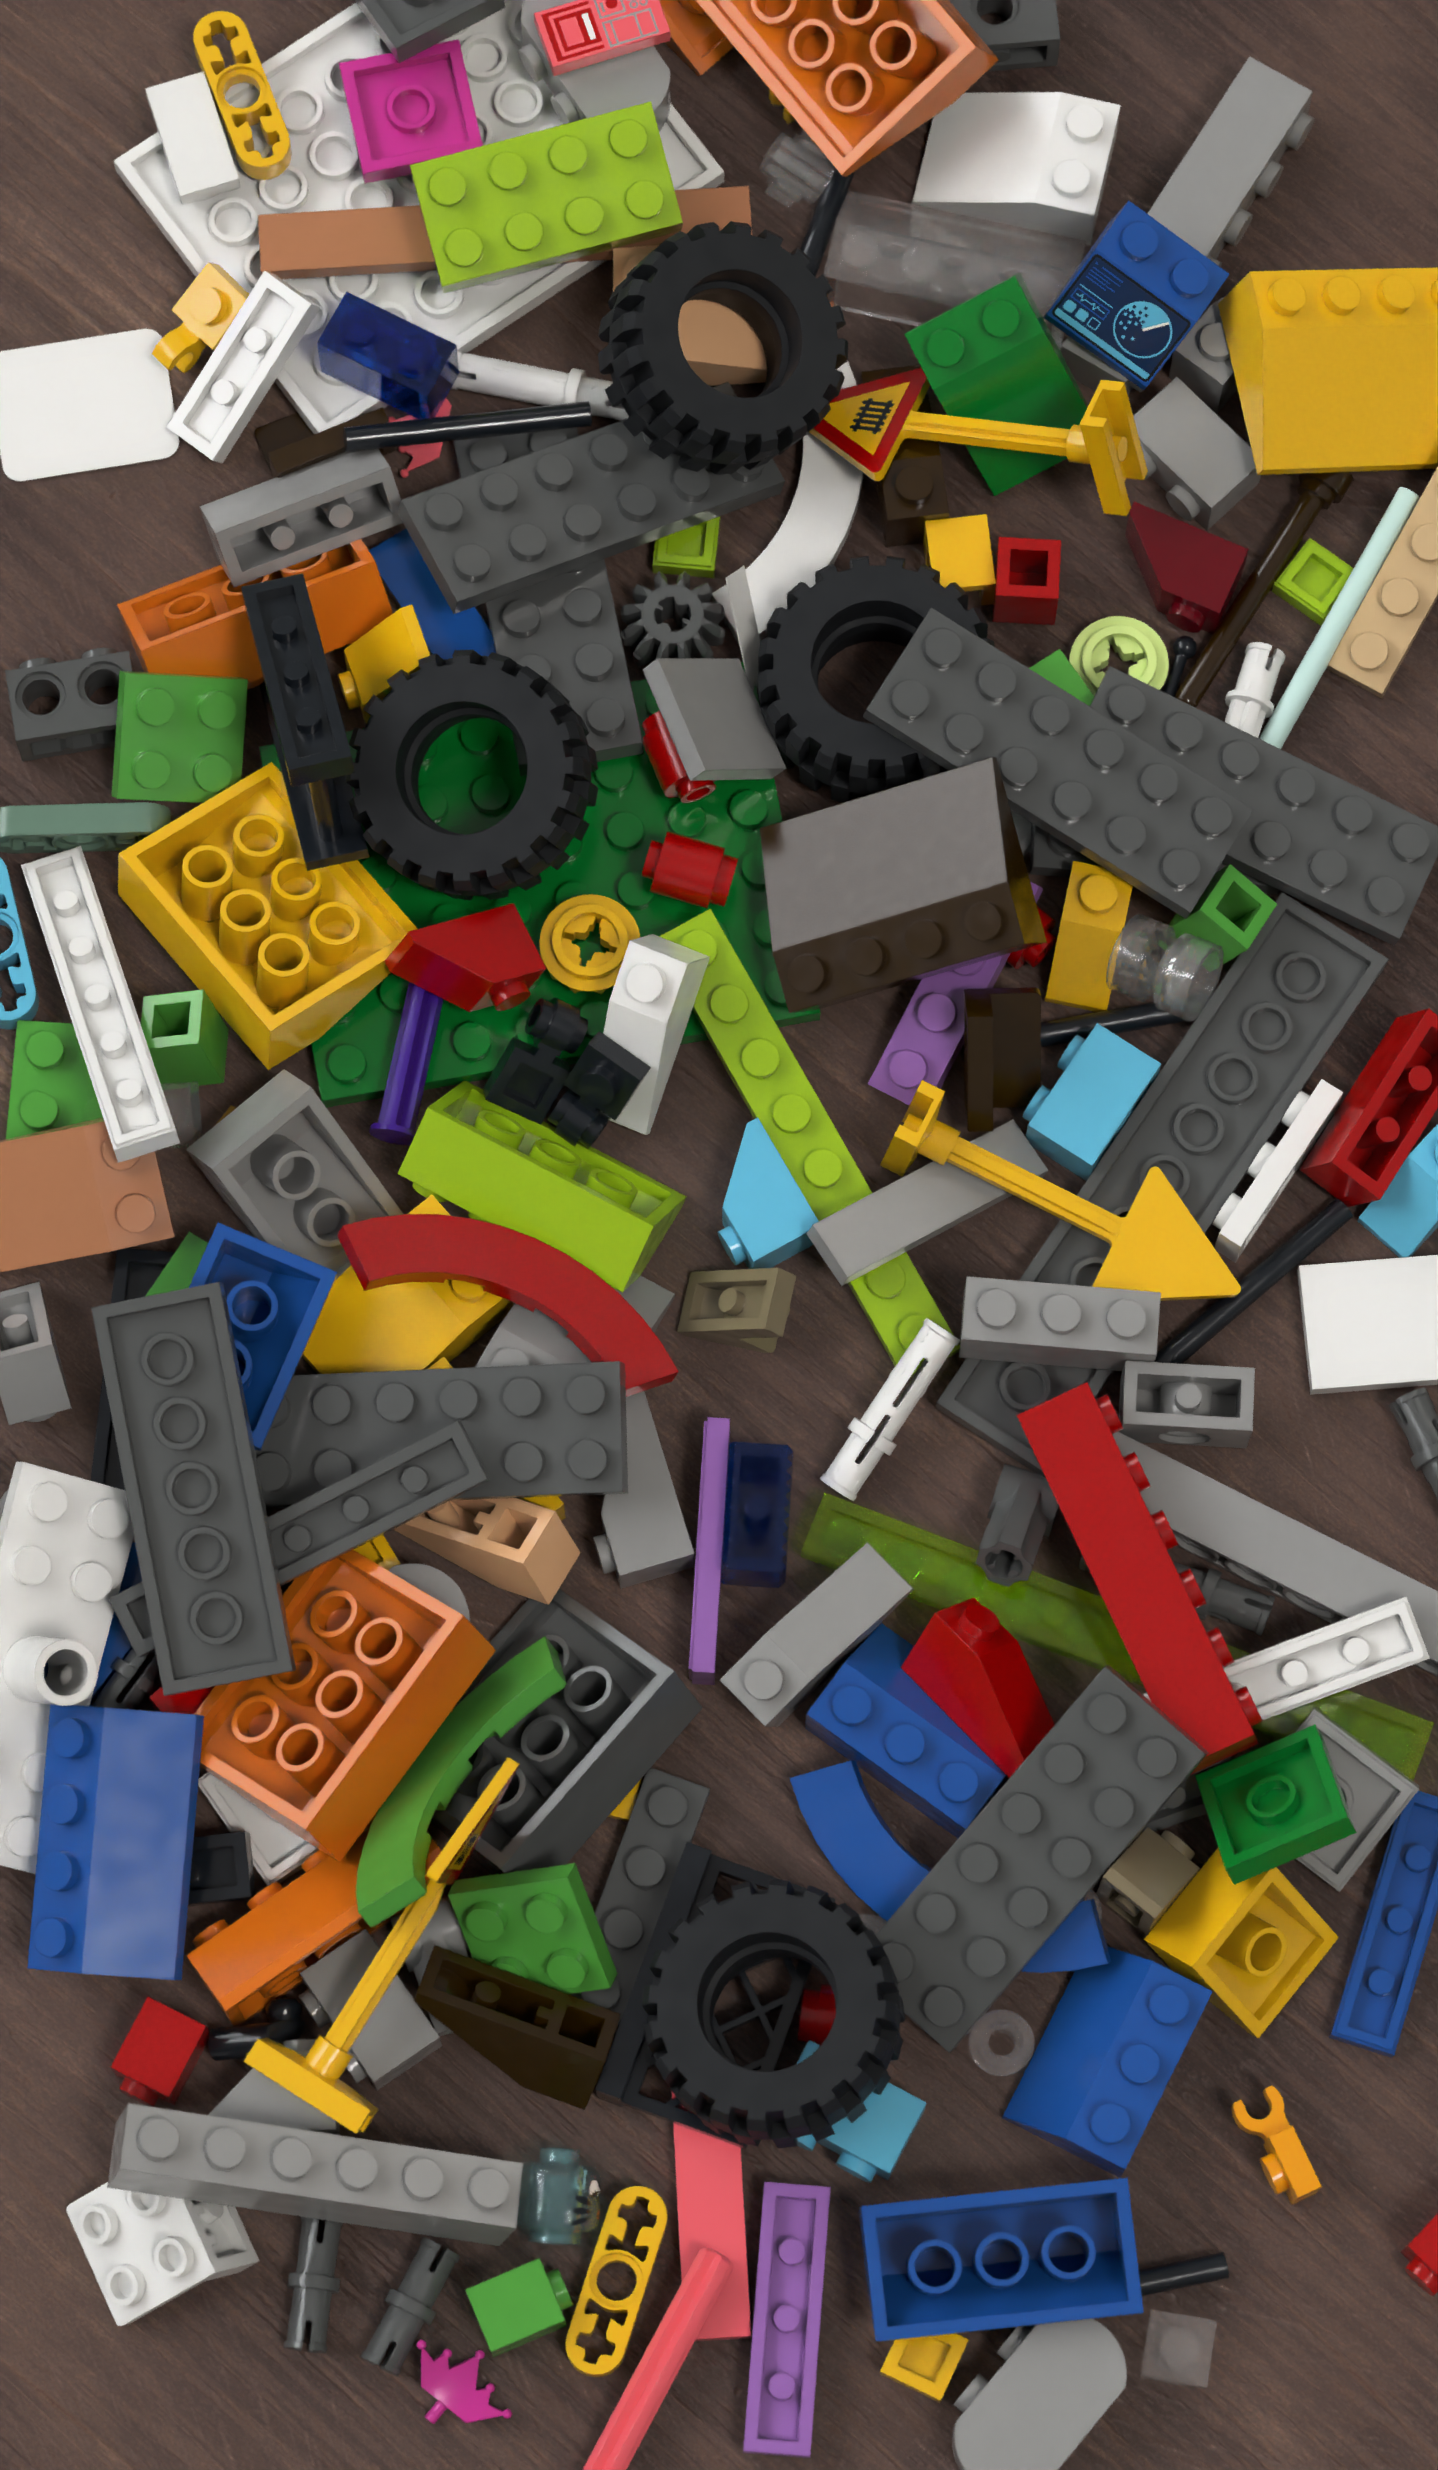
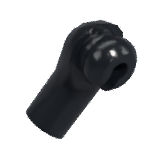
M296 1999L271 2000L265 2008L268 2019L267 2023L211 2029L208 2039L211 2057L215 2061L246 2058L259 2038H269L281 2045L285 2041L298 2040L304 2031L306 2023L301 2021L300 2018L302 2012L301 2004Z

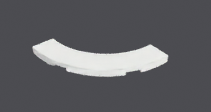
M847 361L837 369L845 377L841 389L857 385ZM809 432L803 437L802 468L791 507L780 529L769 545L745 569L760 640L767 637V623L775 608L783 607L787 609V593L799 582L806 583L810 588L815 585V572L831 564L834 565L848 537L858 508L863 483V472ZM726 584L712 593V603H721L723 605V620L739 644Z

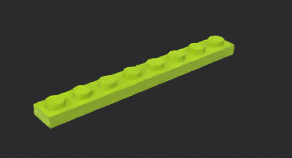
M709 909L659 936L710 956L692 1011L754 1119L759 1118L818 1221L872 1194L862 1173L712 910ZM907 1252L848 1283L894 1366L897 1365L924 1325L923 1322L926 1318L953 1335ZM959 1344L955 1345L947 1358L959 1352ZM925 1358L921 1360V1362L919 1363V1365L917 1366V1368L915 1369V1371L909 1379H911L914 1376V1374L916 1373V1371L918 1370V1368L920 1367Z

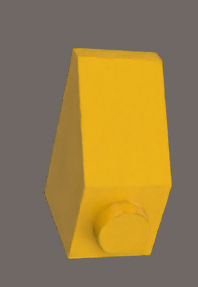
M412 604L398 609L344 649L347 671L337 675L348 709L360 707L367 724L371 715L363 709L373 694L382 700L393 689L387 682L389 678L401 669L411 675L420 670L418 660L430 656Z
M1073 861L1045 1002L1094 1012L1108 1009L1133 886L1102 866Z

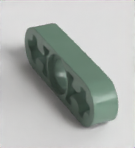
M149 802L0 807V852L16 854L57 853L81 846L83 852L123 851L170 823L171 810L164 805Z

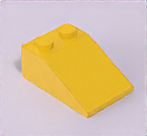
M430 1195L408 1213L451 1216L433 1195ZM350 1265L334 1281L302 1357L317 1374L427 1370L442 1357L451 1362L503 1320L513 1307L514 1302L483 1291L484 1286L451 1279H446L444 1283L409 1282L386 1285L364 1291L352 1265Z

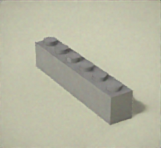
M1249 56L1149 210L1148 215L1221 267L1222 263L1216 259L1226 243L1235 247L1242 239L1253 217V214L1248 212V209L1257 195L1266 199L1276 186L1284 169V166L1278 162L1287 148L1290 147L1297 151L1308 136L1315 118L1308 115L1313 91ZM1068 336L1061 346V354L1074 379L1090 389L1096 391L1101 380L1125 382L1128 395L1133 388L1139 392L1143 391Z
M128 2103L115 2125L107 2188L500 2246L517 2227L523 2163Z

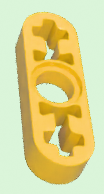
M216 11L209 13L197 23L194 29L193 40L197 60L202 72L204 71L212 98L240 168L252 178L259 180L273 179L281 175L290 164L292 151L289 133L245 23L237 15L230 12ZM223 33L226 40L231 42L234 65L225 68L219 48L213 45L212 36ZM237 83H249L259 90L260 96L252 106L236 108L226 101V92ZM259 122L266 143L272 145L273 155L268 158H262L258 151H254L253 134L250 126Z
M632 2186L625 2188L612 2199L567 2333L566 2352L568 2359L577 2371L589 2377L609 2375L621 2365L667 2227V2209L664 2201L655 2191L647 2187ZM637 2200L646 2201L648 2203V2214L657 2219L653 2228L642 2227L635 2243V2249H648L646 2259L643 2262L627 2251L606 2250L610 2238H614L623 2245L627 2232V2221L618 2217L619 2212L622 2208L633 2209ZM615 2262L628 2265L634 2271L637 2279L633 2293L626 2299L619 2301L604 2297L597 2286V2278L600 2271L606 2265ZM590 2301L610 2313H628L623 2326L613 2319L610 2320L606 2332V2340L609 2344L615 2346V2351L612 2356L600 2355L596 2364L586 2362L585 2349L577 2345L580 2335L592 2336L597 2325L598 2314H585Z

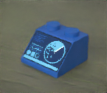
M1128 201L1105 227L1043 318L1144 390L1196 324L1229 276V273L1131 201Z

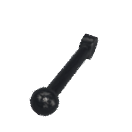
M1183 635L1173 643V651L1176 656L1163 692L1173 697L1187 660L1192 658L1197 652V644L1190 636Z

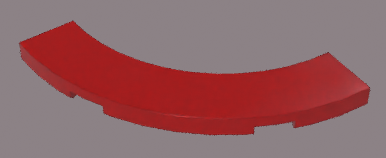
M401 1214L371 1218L343 1225L337 1235L364 1291L386 1285L409 1282L444 1283L446 1279L484 1286L483 1291L510 1300L532 1312L536 1308L556 1321L569 1332L566 1337L591 1362L620 1361L625 1363L626 1397L672 1382L679 1372L665 1347L645 1320L615 1289L593 1271L567 1254L536 1238L504 1226L471 1218L440 1214Z

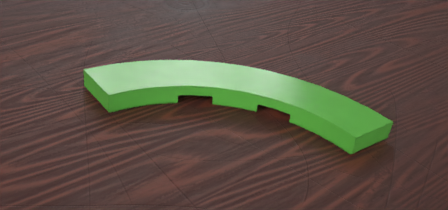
M546 1636L520 1652L490 1675L450 1712L378 1810L363 1845L356 1883L358 1912L370 1927L378 1925L426 1895V1859L432 1840L427 1829L435 1810L446 1809L457 1789L471 1772L473 1766L468 1759L487 1738L497 1736L501 1739L527 1714L567 1685L558 1652Z

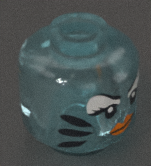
M540 2147L539 2160L523 2163L517 2227L529 2231V2242L579 2245L581 2244L582 2234H588L598 2227L602 2177L600 2171L593 2165L579 2163V2149Z

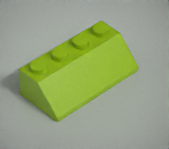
M463 1081L427 1107L398 1171L400 1176L413 1182L412 1187L416 1192L426 1198L433 1195L438 1202H446L448 1200L469 1211L468 1216L471 1219L504 1226L536 1238L567 1254L593 1271L613 1289H617L622 1293L641 1276L687 1196L593 1147L588 1149L580 1142L574 1147L554 1133L555 1127L544 1121L540 1125L485 1100L483 1089L467 1081Z

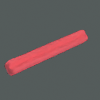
M702 2248L698 2251L582 2470H627L733 2270V2262L726 2256L710 2248Z

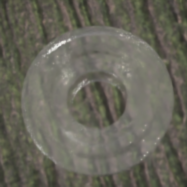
M994 2010L986 2013L973 2027L969 2035L968 2045L974 2063L982 2071L993 2076L1005 2077L1018 2073L1029 2063L1034 2052L1035 2039L1030 2025L1022 2016L1009 2010ZM995 2033H1006L1012 2038L1014 2049L1009 2054L1000 2056L991 2051L989 2039Z

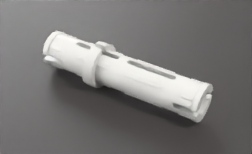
M461 350L455 354L451 370H455L456 374L450 376V389H462L544 406L589 401L592 415L615 420L629 418L622 404L612 407L605 389L613 382L586 377L585 370L572 368L570 373L468 354Z
M928 1318L924 1320V1325L893 1368L888 1379L860 1420L856 1417L853 1418L847 1427L852 1433L826 1473H823L820 1477L821 1481L852 1501L856 1499L858 1491L885 1453L889 1456L892 1454L897 1446L893 1439L920 1398L925 1394L928 1386L955 1345H958L960 1339ZM925 1358L897 1402L893 1404L921 1360ZM885 1415H887V1417L885 1418V1420L883 1421V1423L881 1424V1426L879 1427V1429L876 1430V1428L878 1427V1425H879L880 1422L882 1421L883 1417H884ZM870 1440L869 1444L861 1454L860 1458L856 1460V1458L858 1457L866 1443Z

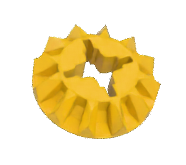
M594 894L575 896L559 904L546 918L539 940L541 959L552 979L558 980L563 985L569 987L574 993L586 991L596 992L601 995L606 989L615 985L629 941L641 938L640 931L632 914L619 902L606 896ZM596 923H600V944L605 948H609V951H606V953L595 952L591 961L587 960L584 967L582 966L580 947L572 944V941L575 939L586 940L590 931H594Z

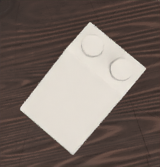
M1062 92L964 93L953 104L933 117L912 207L1090 246L1117 135L1121 105Z

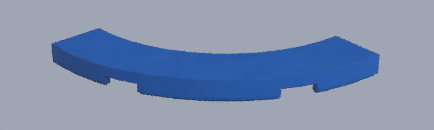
M856 1760L791 1777L790 1781L803 1817L815 1841L834 1870L862 1901L880 1917L888 1921L932 1869L925 1864H921L894 1837L895 1834L889 1829L874 1806L863 1783ZM1095 1900L1081 1901L1021 1972L1075 1971L1112 1963Z

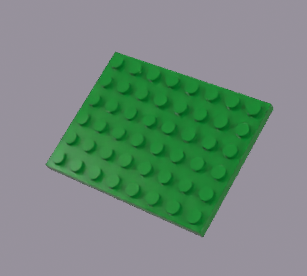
M647 679L630 682L642 739L645 736L642 723L650 715L659 711ZM755 684V687H754V689H753V692H754V695H755V697H756V699H757V702H758V704H759V699H758V694H757V689H756V684ZM474 718L450 727L433 742L422 761L418 779V790L424 811L438 826L458 834H474L496 825L515 807L524 790L527 775L520 776L511 729L495 720ZM353 730L346 731L348 743L350 742ZM275 745L260 746L262 766L264 767L273 762L281 772ZM349 746L353 762L355 763L357 750ZM644 746V754L597 762L598 769L591 772V783L598 787L596 806H587L583 820L590 825L582 841L576 838L571 840L564 850L570 858L558 870L549 866L539 874L542 879L541 883L526 891L519 886L509 889L508 897L489 900L484 896H473L470 901L455 899L439 891L435 893L403 876L389 866L387 860L382 855L373 851L367 841L369 857L358 860L418 929L514 903L539 955L540 933L546 918L559 904L575 896L594 894L606 896L619 902L632 914L638 925L640 937L651 934L661 936L711 909L778 1028L820 1020V1009L789 1013L772 952L760 828L783 821L774 778L716 780L714 782L716 788L711 794L694 802L682 803L679 797L668 798L664 795ZM351 786L353 795L355 797L354 788ZM361 823L362 829H363V833H365L366 830H365L363 824ZM667 831L724 847L725 855L739 858L725 907L709 903L707 909L650 892L653 880L642 877L641 874L651 840L664 843ZM596 923L594 931H590L586 940L575 939L572 941V944L580 947L582 966L584 967L587 960L591 961L595 952L606 953V951H609V948H605L600 944V923ZM546 968L529 988L531 993L529 998L508 1010L497 1011L493 1005L468 1012L444 1000L424 1090L457 1085L463 1081L474 1082L489 1079L513 1037L533 1046V1036L525 1032V1026L533 1006L541 998L547 1001L558 998L579 1008L580 1016L588 1019L587 1032L579 1048L573 1054L563 1051L560 1057H558L567 1061L569 1065L576 1064L597 1032H604L608 1004L614 986L606 989L601 995L596 992L586 991L574 993L569 987L563 985L558 980H553ZM390 973L321 1038L312 1043L321 1101L326 1108L384 1097L409 981ZM691 1011L680 1045L709 1040L693 1011Z

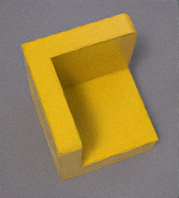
M987 514L925 521L923 537L926 566H930L940 572V585L946 588L950 583L956 582L965 592L979 590L981 605L994 604L996 579Z

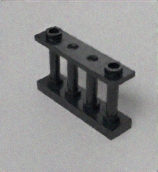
M302 573L242 586L244 605L264 682L259 685L306 869L309 871L368 858L369 853L366 840L363 837L362 825L354 819L348 802L354 797L351 786L345 783V775L355 773L352 754L304 575Z

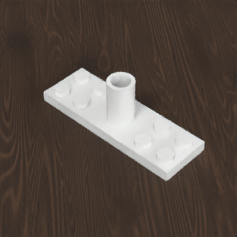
M26 1462L15 1463L0 1520V1865L36 1874L50 1704L90 1706L114 1614L109 1598L117 1595L120 1591L134 1534L125 1490ZM48 1661V1675L44 1679V1667Z

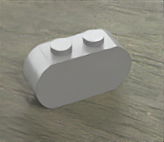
M524 0L521 11L523 47L518 50V54L530 77L535 82L543 79L554 94L551 97V103L563 124L651 101L660 132L670 110V69L654 46L553 76L534 23V13L576 0Z
M1094 2319L1035 2325L1032 2330L1027 2326L1017 2327L996 2352L1006 2361L990 2381H987L978 2374L953 2404L963 2412L956 2421L952 2434L953 2454L959 2470H1058L1126 2387V2361L1121 2346L1113 2334Z

